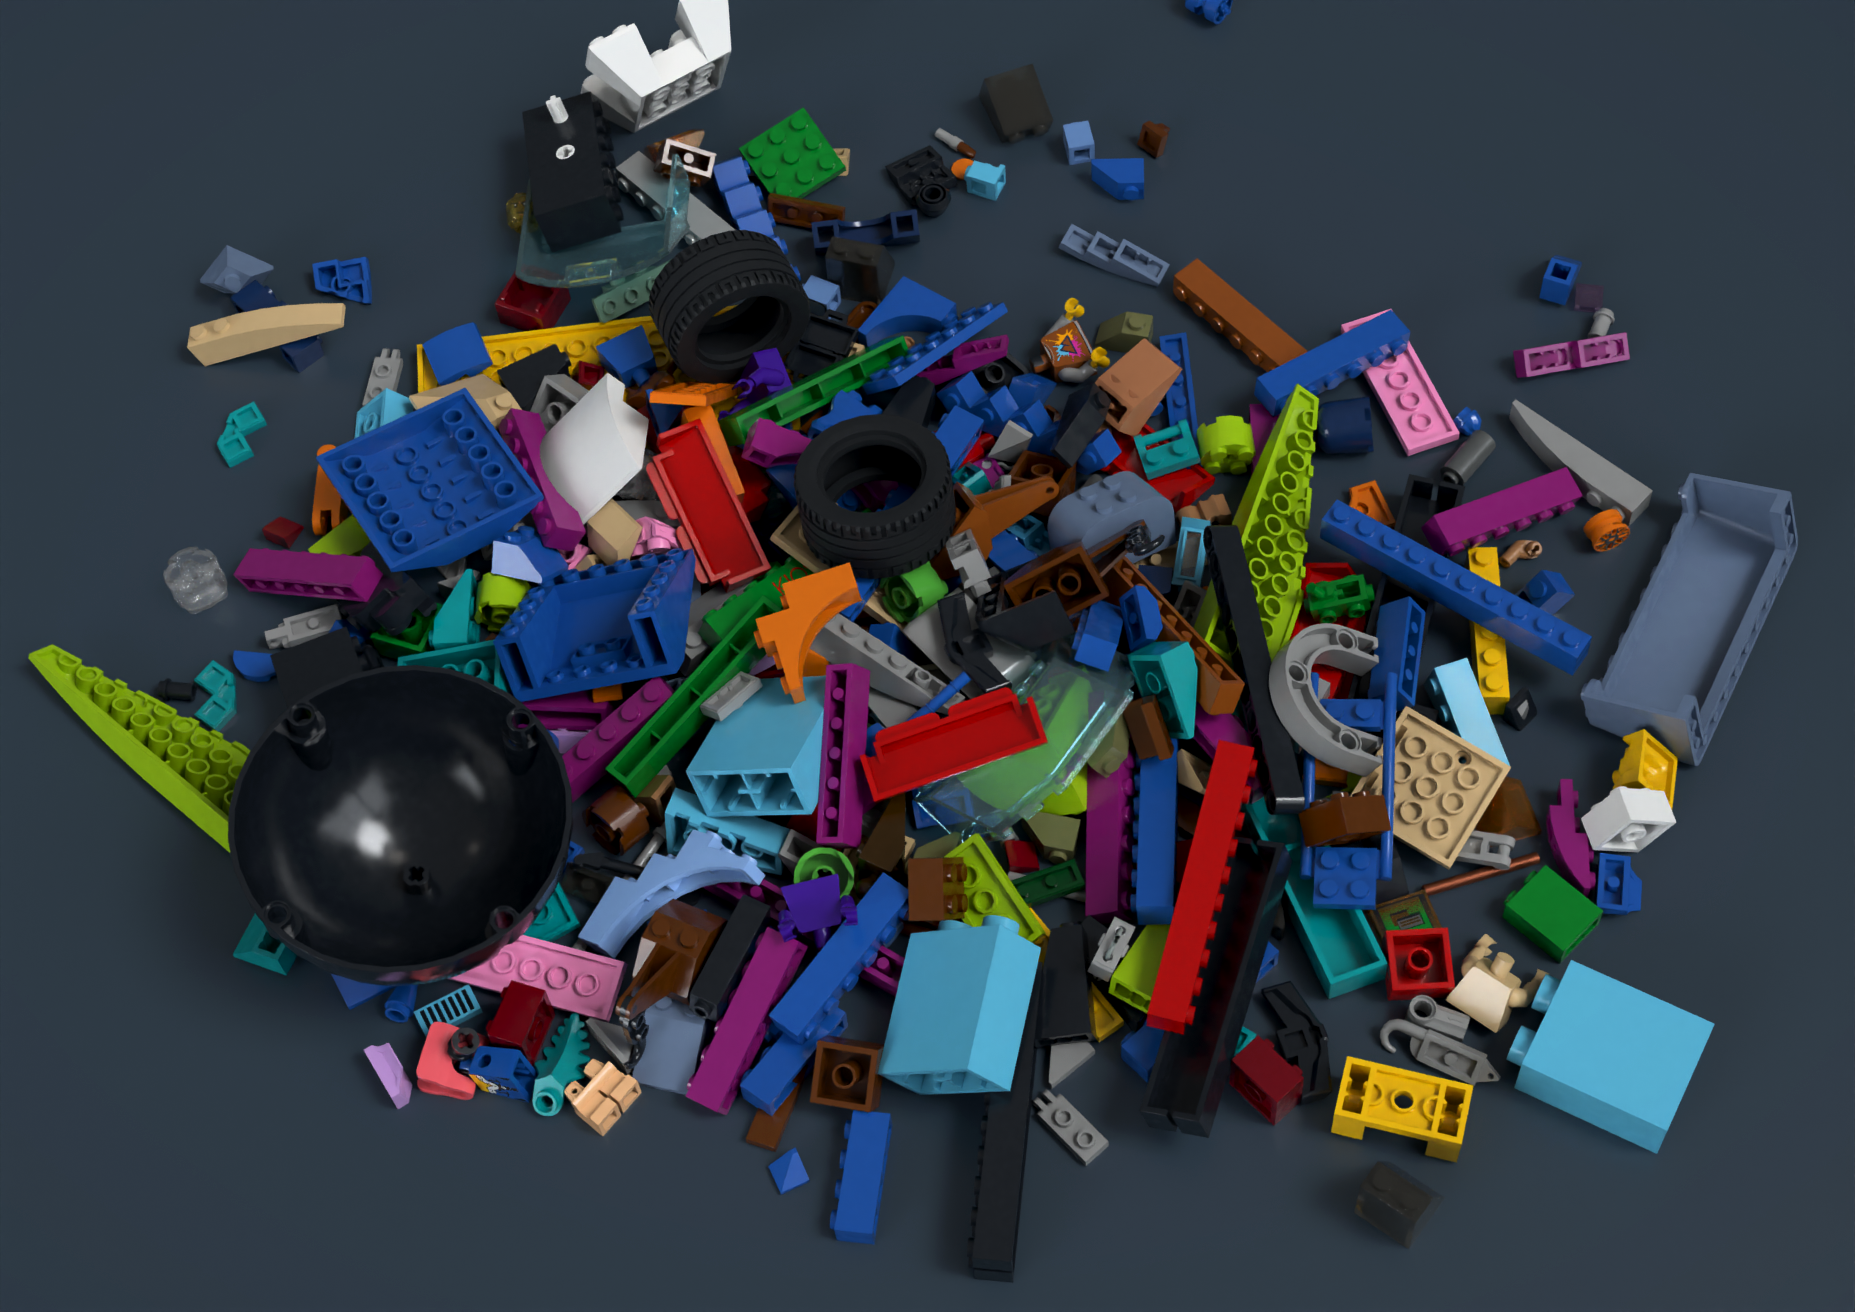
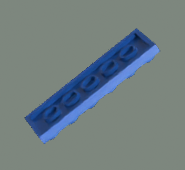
M988 302L978 307L977 310L975 306L966 309L961 313L962 318L959 320L953 319L945 323L943 331H936L926 336L924 344L918 343L906 350L908 353L906 356L903 357L901 355L889 361L890 367L887 369L881 368L870 374L871 380L862 385L866 394L869 395L901 386L1007 313L1008 310L1004 302L994 305Z

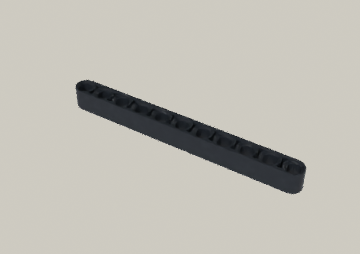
M1236 525L1206 526L1203 534L1204 548L1233 669L1245 683L1240 699L1251 745L1255 748L1254 758L1259 760L1257 770L1266 808L1270 815L1301 814L1305 805L1304 793L1289 733L1281 723L1270 695L1269 672L1272 662L1240 532Z

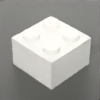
M1620 786L1610 791L1608 797L1602 802L1593 805L1591 811L1581 818L1593 850L1637 853L1676 823L1664 791L1650 790L1649 788L1632 789L1626 786Z

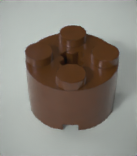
M618 784L607 790L582 813L586 827L591 824L596 831L592 836L605 850L613 855L620 852V856H623L645 837L650 830L646 819L649 816L647 808L640 802L635 803L628 796L626 790Z

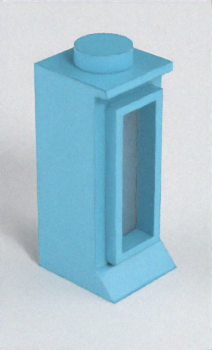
M1182 517L1171 583L1172 589H1177L1178 594L1185 580L1199 587L1202 586L1206 561L1203 534L1205 527L1211 526V521Z

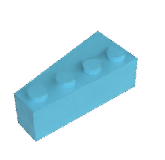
M1464 658L1434 668L1423 685L1434 708L1439 710L1438 716L1443 727L1509 765L1468 659ZM1460 757L1459 763H1466V759L1464 757Z
M675 787L665 810L668 854L678 855L693 829L703 833L709 830L722 838L721 843L737 856L741 857L742 854H746L758 862L757 867L762 872L782 875L785 864L778 857V853L790 829L755 816L707 817L697 795Z

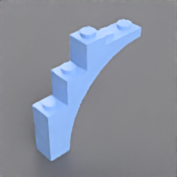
M693 829L677 856L668 854L665 857L654 853L638 880L632 877L625 880L615 876L578 935V938L594 952L615 959L627 940L639 927L653 916L656 910L670 900H676L680 896L701 887L723 882H744L760 885L765 874L757 867L758 862L746 854H742L740 857L727 849L721 843L722 838L716 833L709 830L703 833Z

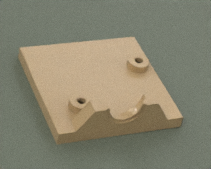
M1405 706L1396 721L1393 837L1450 870L1511 767ZM1382 744L1381 749L1378 750V752H1377L1376 755H1375V756H1377V755L1382 756V760H1383V744ZM1460 757H1464L1466 759V763L1461 764L1459 763L1458 759ZM1383 764L1366 777L1362 776L1352 794L1370 791L1371 795H1382Z

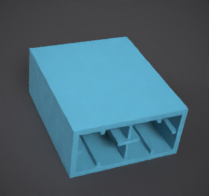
M826 675L803 677L806 701L794 704L791 693L785 695L780 678L760 679L763 685L762 688L723 721L716 720L686 770L707 817L812 814L819 802Z
M997 915L983 917L982 926L972 927L955 920H942L939 922L937 931L911 933L877 1074L919 1095L1010 1091L1041 948L1018 935L1020 925L1016 921Z
M1571 960L1562 980L1546 974L1541 982L1531 1006L1532 1009L1545 1014L1538 1031L1535 1032L1521 1026L1513 1041L1506 1060L1521 1066L1514 1088L1657 1154L1715 1024Z

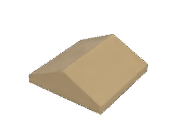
M611 498L587 521L588 546L607 565H612L621 559L630 560L643 527Z
M1181 749L1177 752L1178 783L1204 796L1212 765Z

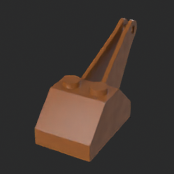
M1042 476L974 495L969 488L956 482L953 486L956 519L950 537L971 529L986 561L990 551L993 549L991 539L1044 503L1055 498L1059 493V486L1052 477ZM945 544L941 551L929 560L931 567L942 580L960 576L958 569L955 570L950 560Z

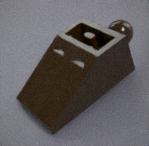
M905 793L892 797L868 841L863 840L856 852V857H858L856 869L859 870V881L856 885V894L859 899L865 896L883 872L898 883L904 874Z

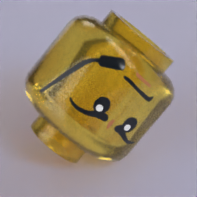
M517 193L507 201L506 216L508 226L517 233L522 234L534 231L538 223L534 217L532 196H529L527 193Z

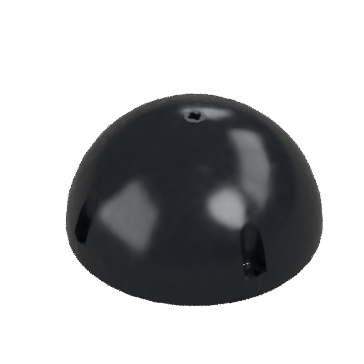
M421 665L381 667L348 675L316 689L294 703L267 728L250 751L236 780L229 807L228 843L233 868L251 908L266 926L271 937L281 941L297 956L337 976L360 983L384 986L422 985L456 977L485 964L496 957L504 946L515 942L534 923L553 895L566 865L573 830L572 792L564 760L550 733L531 710L508 692L479 677L448 668ZM302 719H309L305 723H298ZM520 724L528 725L523 729H518Z

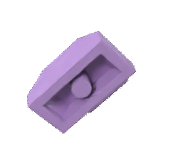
M386 1043L381 1046L371 1045L364 1049L397 1109L408 1104L413 1084L390 1044Z

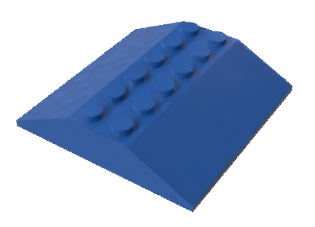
M466 388L316 456L317 462L391 572L444 566L492 544L493 540L502 537L535 508L538 502L544 499L541 491Z

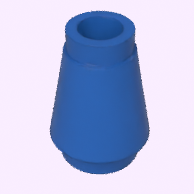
M418 985L396 986L384 1004L386 1009L385 1015L390 1020L404 1023L413 1016Z

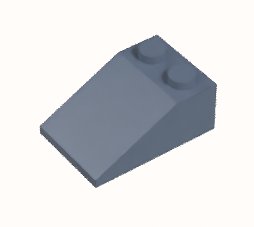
M665 996L645 1011L644 1017L646 1024L649 1025L646 1047L640 1061L634 1067L632 1077L641 1086L686 1095L688 1092V1081L694 1073H697L701 1065V1055L707 1046L714 1021L698 1017L694 1012L690 1011V1005Z

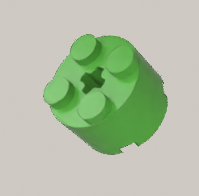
M929 561L911 572L894 577L881 578L880 589L884 588L886 595L882 597L883 603L890 615L900 623L904 621L909 623L937 603V600L944 598L948 594L946 582L939 578Z
M819 847L808 851L799 859L794 870V884L817 879L819 877L817 872L823 869L825 873L830 871L832 875L838 874L840 898L851 893L854 885V870L849 859L840 851L829 847Z

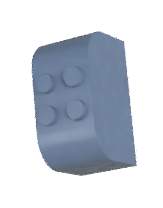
M1118 472L1066 496L1056 504L1049 516L1047 525L1050 551L1057 547L1080 541L1088 549L1122 531L1132 523L1144 519L1151 532V541L1160 535H1164L1165 539L1160 546L1145 555L1135 556L1133 552L1127 553L1125 556L1133 564L1176 543L1173 505L1166 497L1134 472ZM1125 539L1093 557V563L1095 564L1102 556L1108 554Z

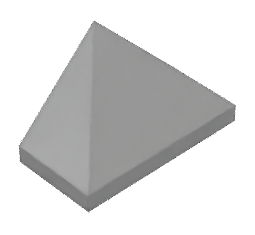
M1009 420L988 457L1016 464L1023 451L1028 449L1033 434Z
M589 1018L586 1024L590 1034L626 1074L629 1075L633 1072V1068L626 1069L624 1064L629 1062L634 1051V1045L627 1042L622 1027Z

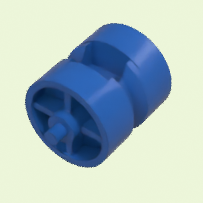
M1186 0L1185 7L1198 15L1205 13V19L1214 24H1220L1231 13L1230 9L1233 0Z

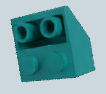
M256 913L233 953L235 958L286 976L297 957L281 941L269 935L266 926Z

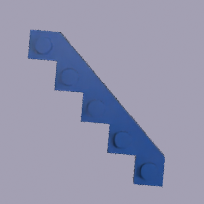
M734 156L714 163L712 178L718 195L723 198L725 210L731 223L735 224L736 230H748L764 234L776 241L783 253L787 255L788 249L784 239L780 240L779 236L774 235L772 228L776 227L772 213H767V210L761 207L760 201H763V196L759 186H755L753 182L749 181L748 175L751 174L747 160H742L741 156ZM792 266L799 281H801V276L798 271V268L796 266Z
M972 371L953 379L936 393L948 414L956 405L983 419L982 431L998 438L1008 421L1011 420L1033 434L1027 449L1028 451L1056 457L1050 450L1060 420L1053 423L1040 400L1019 408L1006 385L985 394ZM1108 428L1093 436L1076 461L1077 472L1088 475L1107 467L1122 452Z

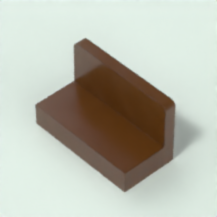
M1156 694L1123 703L1121 708L1139 759L1143 760L1157 755L1160 761L1172 758L1174 746Z

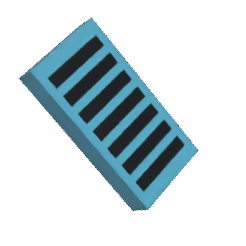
M469 984L414 1011L426 1038L429 1028L434 1022H443L457 1026L483 1013Z

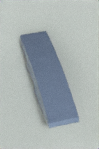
M1071 224L1058 247L1078 259L1103 270L1157 287L1170 265L1125 239L1120 244L1098 231L1093 236L1074 224Z

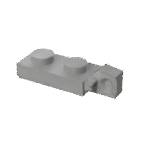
M339 604L284 618V622L279 624L278 628L264 631L269 649L290 648L328 634L336 620H343L341 612L337 609Z

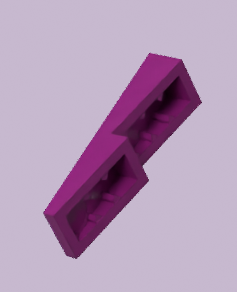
M1626 332L1513 351L1517 378L1630 359Z
M1008 335L962 343L954 348L952 355L941 357L918 373L917 376L928 378L936 386L1007 356L1009 344Z

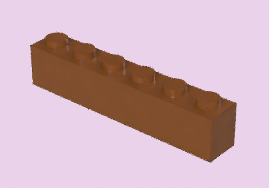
M1198 258L1174 275L1173 292L1177 299L1187 303L1197 316L1207 320L1216 332L1222 333L1236 349H1241L1248 355L1253 364L1259 365L1266 372L1308 352Z

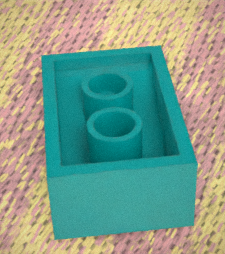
M466 569L434 619V630L429 631V645L434 647L435 650L480 642L481 623L478 625L474 618L476 588L478 584L472 569Z
M1153 642L1127 655L1141 697L1156 694L1170 737L1176 739H1190L1194 737L1198 668L1194 660V651L1190 647L1189 642Z

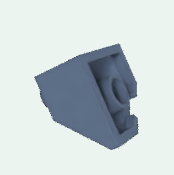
M226 245L201 277L200 283L223 293H237L255 279L262 284L274 268L273 265Z

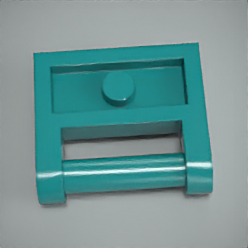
M1186 419L1178 421L1179 424L1144 436L1141 434L1133 436L1148 480L1201 462ZM1183 435L1181 439L1146 450V446Z

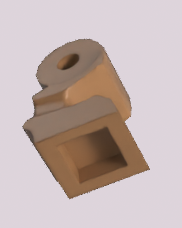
M1223 494L1211 495L1205 501H1198L1196 506H1186L1175 514L1180 528L1182 517L1209 520L1211 524L1217 521L1218 525H1232V515ZM1187 532V538H1197L1201 536V534Z

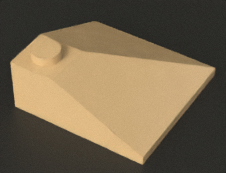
M484 374L409 396L410 402L418 410L466 388L500 436L501 433L498 427L510 408L522 410L508 390Z

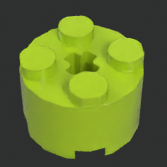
M1232 415L1216 417V423L1210 424L1207 427L1203 423L1197 429V443L1203 469L1211 475L1225 472L1240 475L1247 471V466L1252 463V458L1256 455L1251 424L1244 423L1243 417Z
M491 572L484 574L482 581L478 583L476 588L474 613L476 623L479 625L482 622L488 625L489 631L499 633L532 586L526 580L493 574Z

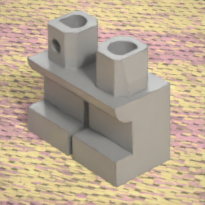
M971 529L950 537L945 543L955 570L958 569L964 589L971 587L975 597L990 592L991 588L987 579L991 575Z

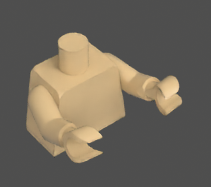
M1484 934L1463 959L1461 973L1464 978L1449 994L1446 1001L1497 1033L1507 1024L1513 1007H1527L1531 1003L1546 974L1549 975V973L1537 969L1535 978L1523 988H1519L1521 980L1509 972L1515 962L1510 955L1499 952L1494 961L1485 958L1492 953L1488 947L1492 944H1497V942L1489 935Z

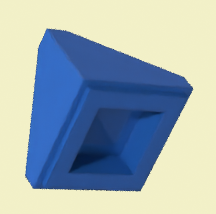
M796 1147L768 1166L781 1195L810 1182Z

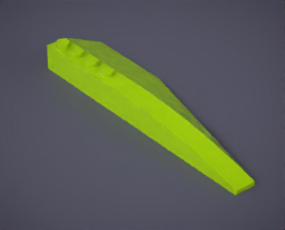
M1298 383L1289 395L1270 434L1232 522V525H1236L1240 532L1271 662L1277 652L1289 642L1304 599V590L1301 589V583L1306 573V567L1303 566V557L1307 553L1308 542L1305 541V532L1309 529L1312 488L1309 487V481L1313 477L1314 466L1311 465V455L1315 452L1316 442L1313 441V431L1317 429L1319 398ZM1211 579L1194 629L1234 671Z
M53 644L29 653L28 658L80 718L123 761L230 852L228 843L229 807L236 780L250 753L246 746L237 741L230 743L224 740V734L214 729L211 732L199 726V721L192 717L186 718L177 715L176 709L140 690L133 692L127 688V683L119 679L113 681L103 676L104 671L95 666L92 668L82 665V659Z

